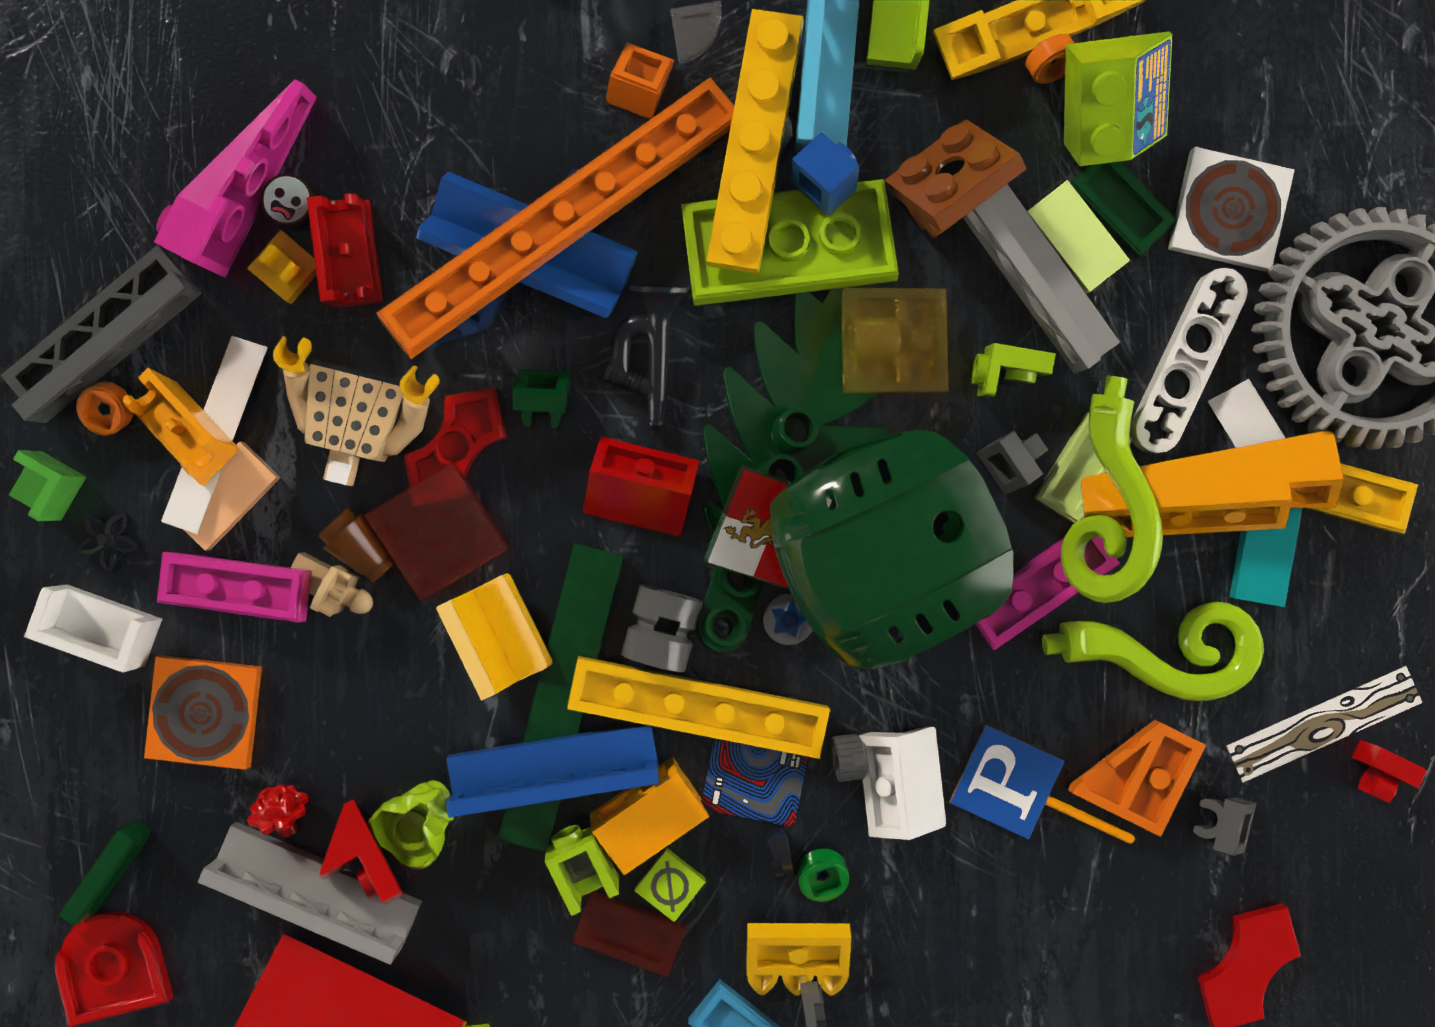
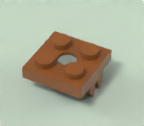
M965 119L960 124L944 131L940 139L920 154L904 161L899 170L884 181L891 194L906 205L920 229H926L934 239L1024 172L1026 166L1019 152ZM952 161H965L963 168L953 176L949 173L938 174L944 165Z

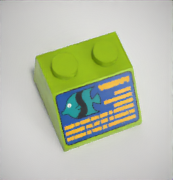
M1169 31L1066 44L1064 145L1079 166L1132 160L1167 136L1173 35Z

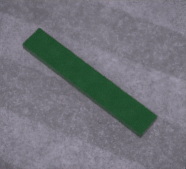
M574 543L547 646V651L552 659V665L540 673L523 743L579 734L584 712L567 709L577 658L582 656L598 660L625 555ZM561 800L506 808L498 840L546 852V847L551 842Z

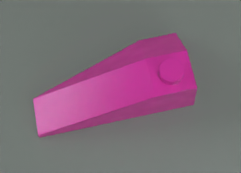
M294 80L177 195L173 205H168L162 211L157 221L156 230L158 235L154 243L226 278L262 207L261 194L264 186L270 179L278 175L317 98L305 84Z

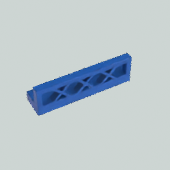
M635 724L449 754L446 759L452 795L446 801L448 818L659 784L660 771L653 728L650 725Z

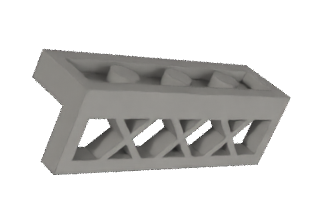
M1008 184L963 217L1074 374L1089 369L1101 360L1100 357L1120 343Z
M235 822L230 826L217 859L203 868L198 883L390 965L402 949L422 903L421 900L405 893L386 905L381 902L378 895L369 900L355 872L344 869L327 879H322L319 877L324 862L323 858L267 834L263 835L260 831L239 822Z

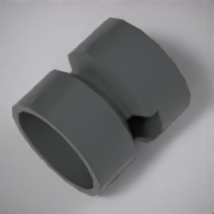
M640 585L632 612L638 618V623L628 627L621 655L630 660L656 668L685 672L692 648V643L687 638V633L696 630L704 602L669 590ZM658 617L671 620L670 631L655 627Z

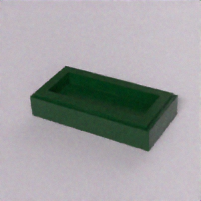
M1120 161L1087 165L1070 182L1098 220L1136 259L1148 250L1177 221Z
M138 820L119 829L59 916L74 926L96 913L151 835L149 833L151 829Z

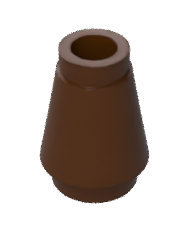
M349 508L345 509L317 535L326 544L323 547L324 550L362 577H365L371 584L394 564L362 514L360 513L356 516Z

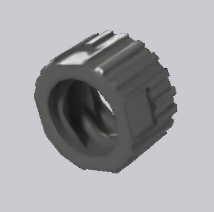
M857 734L833 736L831 739V752L838 782L864 779L866 763L860 736Z

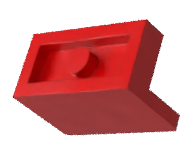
M601 436L589 471L583 511L588 515L674 536H681L700 460Z

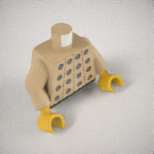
M282 336L273 351V358L276 364L283 369L286 393L297 428L305 434V443L330 449L323 477L324 480L353 486L360 457L385 462L388 456L398 455L422 432L430 402L429 396L439 384V377L436 374H433L424 386L416 380L415 372L418 369L416 365L412 366L402 377L401 381L315 359L311 360L309 366L305 362L312 350V344L309 339L304 337L298 344V354L289 351L286 346L287 339L285 336Z

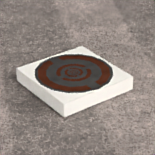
M1194 147L1189 152L1174 217L1177 221L1172 226L1167 249L1267 272L1273 266L1295 170Z

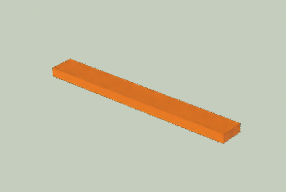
M708 78L377 312L378 319L410 359L414 358L729 132L734 105L712 78Z

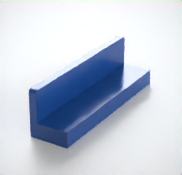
M448 171L441 178L432 214L418 227L416 238L458 256L529 205ZM589 231L520 282L607 318L624 293L638 251Z

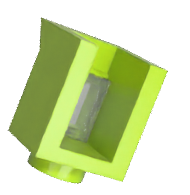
M572 825L552 836L551 841L553 844L546 847L545 863L571 916L581 912L582 896L601 887H604L609 899L619 894V873L613 867L605 849L593 835L591 827L581 831L579 825Z

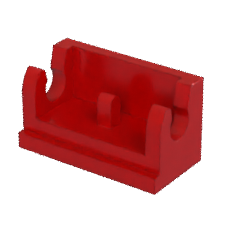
M350 193L344 194L343 200H328V198L323 196L307 197L320 302L332 308L384 302L371 201L363 200L358 195Z

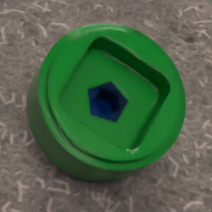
M817 849L811 851L797 865L796 876L800 890L810 900L817 902L833 900L839 897L849 884V872L845 860L834 850Z

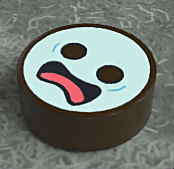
M281 174L270 179L264 186L261 194V204L265 214L272 221L282 227L297 228L309 221L307 197H314L316 195L311 186L300 177L292 174Z

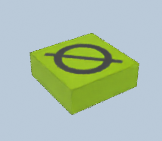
M666 847L637 883L634 891L675 922L706 883V878Z

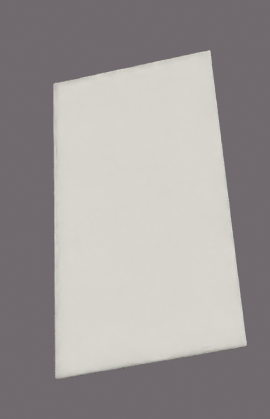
M1249 379L1208 401L1236 448L1285 439V436Z

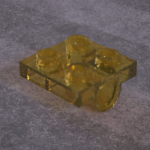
M846 288L841 291L844 394L944 393L949 391L946 289Z

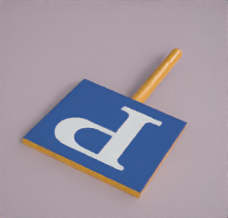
M985 724L951 797V804L1026 839L1030 838L1044 805H1047L1126 843L1131 844L1135 841L1133 834L1049 796L1065 762L1064 760Z

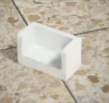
M67 584L43 587L40 591L24 637L124 673L146 665L162 618Z

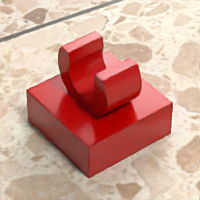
M1363 740L1359 741L1351 757L1370 766L1362 775L1358 789L1387 803H1390L1394 798L1399 781L1419 789L1428 771L1382 747Z

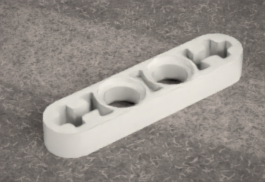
M1229 268L1216 269L1201 277L1197 282L1131 421L1130 437L1133 438L1132 442L1135 447L1142 452L1150 454L1167 452L1175 447L1180 440L1245 303L1248 292L1247 284L1243 276L1237 271ZM1225 281L1227 283L1225 292L1231 295V299L1219 302L1212 316L1198 314V308L1201 311L1211 309L1216 298V293L1210 290V285L1214 286ZM1213 316L1222 317V321H1218ZM1194 324L1203 325L1211 334V345L1203 353L1193 351L1186 341L1187 331ZM1172 370L1182 371L1187 375L1190 382L1189 392L1181 399L1172 398L1165 390V377ZM1156 399L1163 406L1178 408L1179 412L1177 415L1174 412L1165 414L1160 428L1167 432L1165 439H1155L1151 443L1148 441L1150 432L1144 429V425L1146 422L1157 421L1161 415L1163 407H1155L1153 405Z

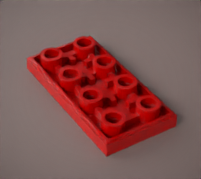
M283 933L234 1027H465L467 1021Z

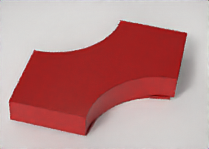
M493 387L445 396L444 419L436 436L422 449L404 455L413 506L466 497V477L473 460L488 445L507 438L498 388Z
M1279 903L1233 916V939L1226 956L1215 968L1197 977L1210 1027H1236L1265 1019L1263 999L1270 979L1284 964L1301 957L1289 909L1284 904Z

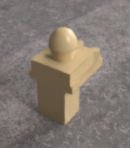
M305 552L297 554L291 568L312 570L309 594L313 595L314 598L310 606L311 609L329 617L342 612L345 606L349 607L351 612L357 614H365L371 610L373 599L366 590L355 588L360 575L351 571L350 567L344 564L330 566Z

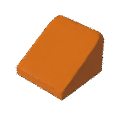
M627 42L610 75L606 101L611 105L651 119L657 110L674 60Z

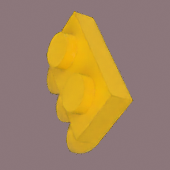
M747 923V979L750 986L759 995L767 994L775 986L779 976H782L786 988L795 996L801 994L800 984L812 982L814 976H817L819 985L830 996L838 993L846 984L849 977L851 952L850 924Z

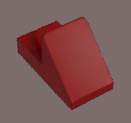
M353 799L343 805L319 877L327 879L361 861L363 868L355 873L369 900L378 895L381 902L386 905L401 897L404 893L373 836L359 805Z

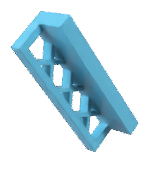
M807 0L794 153H799L821 132L833 143L840 142L847 146L859 0Z

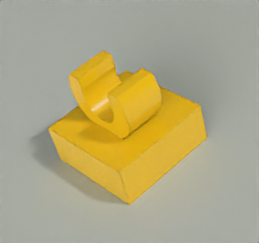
M282 230L275 235L247 268L290 304L296 300L317 275L315 258Z

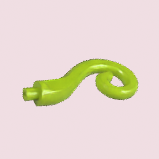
M1106 376L1103 395H1092L1089 411V433L1093 450L1098 460L1118 489L1130 511L1134 527L1132 550L1124 567L1115 574H1098L1087 566L1084 556L1085 547L1092 538L1099 537L1104 541V549L1109 557H1122L1126 551L1127 539L1124 528L1118 521L1106 515L1089 516L1074 523L1066 533L1061 546V563L1070 585L1083 596L1101 603L1121 601L1138 592L1153 574L1161 555L1163 542L1162 521L1157 502L1130 449L1129 433L1134 401L1124 398L1128 379L1117 376Z
M1209 602L1197 606L1186 614L1179 627V647L1183 655L1192 664L1198 666H1212L1218 663L1221 658L1220 652L1216 648L1203 643L1201 637L1205 627L1210 624H1221L1232 632L1235 640L1233 657L1225 667L1208 674H1190L1175 669L1158 658L1133 637L1108 624L1093 621L1062 622L1059 627V633L1042 636V647L1045 655L1062 653L1067 663L1083 661L1112 662L1147 685L1165 694L1190 701L1215 700L1241 689L1252 680L1261 665L1264 653L1263 638L1259 627L1252 617L1241 608L1225 602Z

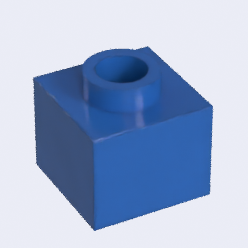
M821 132L792 158L791 184L825 215L829 216L857 190L859 165L855 155L847 146L840 142L833 143Z

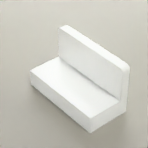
M924 726L904 733L869 732L859 735L863 744L866 763L863 787L869 837L911 840L945 827L946 816L935 727Z

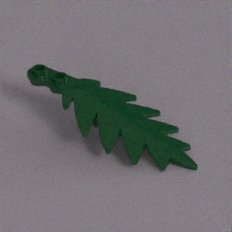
M860 286L830 289L822 303L810 292L794 294L793 334L796 352L762 321H757L754 324L755 353L760 376L769 401L731 367H726L723 370L722 379L726 400L740 442L747 454L746 456L712 425L707 424L702 428V437L709 469L725 509L742 467L787 483H792L827 457L856 444L886 435V430L879 427L824 426L856 410L876 396L893 380L891 373L839 371L860 354L884 326V321L881 318L855 317ZM852 482L855 495L857 496L863 491L861 483ZM827 490L825 496L832 500L829 509L833 510L837 507L834 493L832 490ZM707 502L703 505L702 510L706 522L715 536L724 511L713 503ZM715 564L696 629L700 641L707 649L716 653H728L740 647L747 637L764 580L738 572L743 576L744 585L741 589H736L729 582V575L734 570ZM716 619H723L728 624L729 631L726 637L718 636L715 633L713 624Z

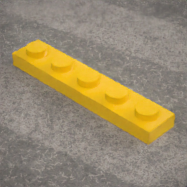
M752 9L706 260L710 267L755 274L760 272L803 32V16Z
M582 656L577 658L567 705L569 710L820 759L830 708L826 705Z

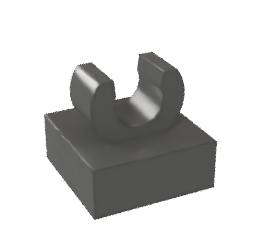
M1015 431L991 442L977 452V455L1004 495L1029 485L1043 475L1034 460L1048 451L1037 433L1027 440H1020Z
M1238 797L1225 799L1224 803L1214 798L1203 799L1200 802V806L1213 810L1217 815L1218 821L1214 828H1209L1205 825H1195L1193 832L1205 839L1216 837L1213 850L1233 856L1244 853L1257 803Z

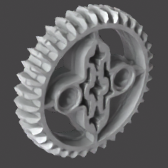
M1376 207L1370 210L1368 214L1365 209H1355L1349 212L1348 218L1345 214L1339 213L1330 217L1328 224L1321 221L1311 226V235L1307 233L1298 235L1293 241L1295 248L1288 247L1281 251L1279 257L1283 264H1275L1267 271L1275 282L1262 284L1258 290L1263 296L1270 299L1268 302H1261L1255 305L1253 310L1257 314L1265 316V322L1254 324L1251 329L1256 334H1264L1265 342L1254 345L1253 351L1259 354L1266 352L1269 360L1260 364L1257 370L1261 373L1273 371L1275 379L1269 381L1266 389L1269 391L1283 389L1285 394L1280 397L1277 404L1281 408L1296 405L1291 420L1298 423L1310 418L1308 424V431L1310 433L1324 430L1331 431L1335 436L1336 442H1340L1344 438L1345 445L1350 448L1360 447L1363 442L1369 450L1380 449L1383 443L1387 448H1397L1402 446L1404 440L1407 443L1420 442L1423 439V433L1435 435V393L1420 406L1406 413L1387 418L1360 417L1340 410L1343 404L1358 403L1369 398L1381 384L1387 373L1413 386L1428 385L1435 382V326L1421 318L1424 309L1435 292V223L1426 228V215L1416 214L1408 219L1406 209H1396L1388 215L1385 207ZM1364 240H1382L1409 249L1407 254H1395L1382 260L1373 269L1365 285L1339 272H1325L1314 278L1306 275L1311 267L1323 256L1349 243ZM1397 273L1402 275L1407 282L1408 290L1405 296L1401 295L1395 286ZM1328 294L1333 296L1331 300L1326 297ZM1294 297L1298 302V312L1302 321L1331 340L1315 371L1316 382L1319 389L1324 393L1323 397L1319 396L1309 385L1297 364L1290 337V317ZM1333 306L1336 308V311L1332 312L1329 309ZM1372 320L1376 321L1375 325L1371 324ZM1376 333L1379 334L1378 338L1374 336ZM1375 352H1378L1379 354L1385 356L1386 358L1380 359L1379 355L1376 354ZM1346 361H1349L1356 370V378L1352 385H1349L1342 376V368Z

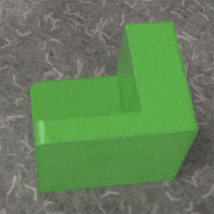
M18 450L13 460L25 466L9 496L30 507L28 516L36 521H61L85 481L86 476L43 451Z

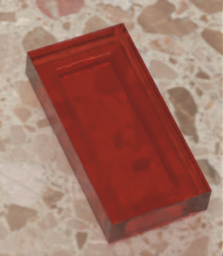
M593 891L587 900L573 943L668 977L685 933L686 925L677 921L673 922L671 919L614 898L609 899L608 896Z

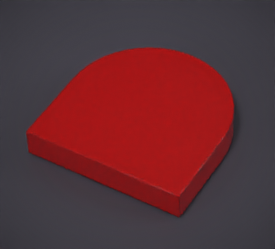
M116 910L95 913L81 923L76 924L68 932L62 942L60 951L57 952L55 974L69 1027L168 1003L174 997L160 942L150 926L133 914Z

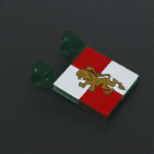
M741 465L703 561L706 564L789 590L774 550L770 528V504L792 482ZM825 493L828 508L831 510L837 507L835 497Z

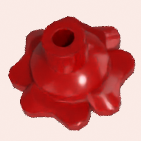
M279 784L275 787H267L259 793L255 803L250 806L249 809L252 814L248 817L247 822L250 827L259 828L263 835L276 830L280 837H289L298 829L295 820L306 814L305 804L309 801V797L306 793L297 791L294 785L285 786Z

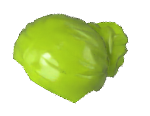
M431 780L417 785L402 796L394 797L383 803L368 821L373 836L379 845L391 852L403 865L416 869H424L430 866L442 851L445 841V829L449 821L454 820V817L448 818L446 801L450 797L449 790L441 782Z

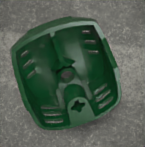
M927 430L897 432L846 448L827 457L809 469L805 474L787 485L771 501L770 528L774 550L790 593L813 632L847 666L873 670L910 660L909 657L946 641L983 618L990 617L1005 603L1011 593L1014 579L1013 550L1005 523L983 477L970 459L948 439L936 432ZM880 459L886 462L891 478L888 484L883 482L877 463ZM853 472L858 474L864 493L861 497H857L850 479V475ZM827 490H832L834 493L837 507L833 510L829 509L825 498ZM940 514V519L934 522V527L936 531L933 532V521L936 518V516ZM949 600L951 604L943 608V602ZM922 613L925 619L917 623L915 617L917 614ZM891 626H896L902 635L897 642L888 633V629Z

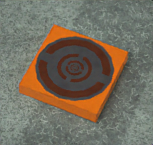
M165 655L156 656L144 758L242 770L250 768L262 666Z

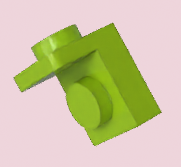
M997 343L986 346L984 354L978 353L976 355L973 365L972 384L979 385L977 396L984 398L995 396L1000 370L1006 371L1005 380L1035 384L1036 376L1043 377L1052 374L1056 353Z

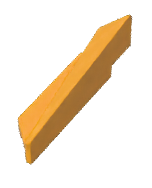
M1321 431L1139 466L1157 502L1162 521L1163 535L1285 529L1290 508H1336L1344 481L1335 436L1331 431ZM1102 473L1082 478L1081 491L1084 516H1109L1118 521L1124 528L1126 537H1134V527L1130 511L1108 474Z

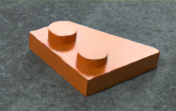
M1153 720L1074 780L1068 790L1161 837L1206 744L1157 720Z

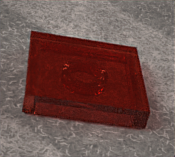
M452 461L365 515V518L420 601L499 556L509 548L507 541L455 461Z

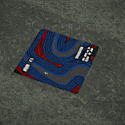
M714 738L701 803L707 811L793 827L796 821L808 757Z

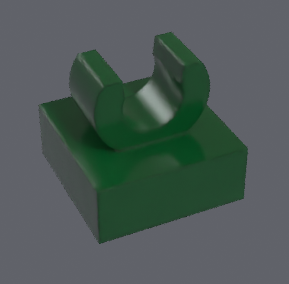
M519 369L512 392L513 411H522L521 419L524 426L531 427L534 412H548L551 416V428H558L562 413H565L570 392V371Z

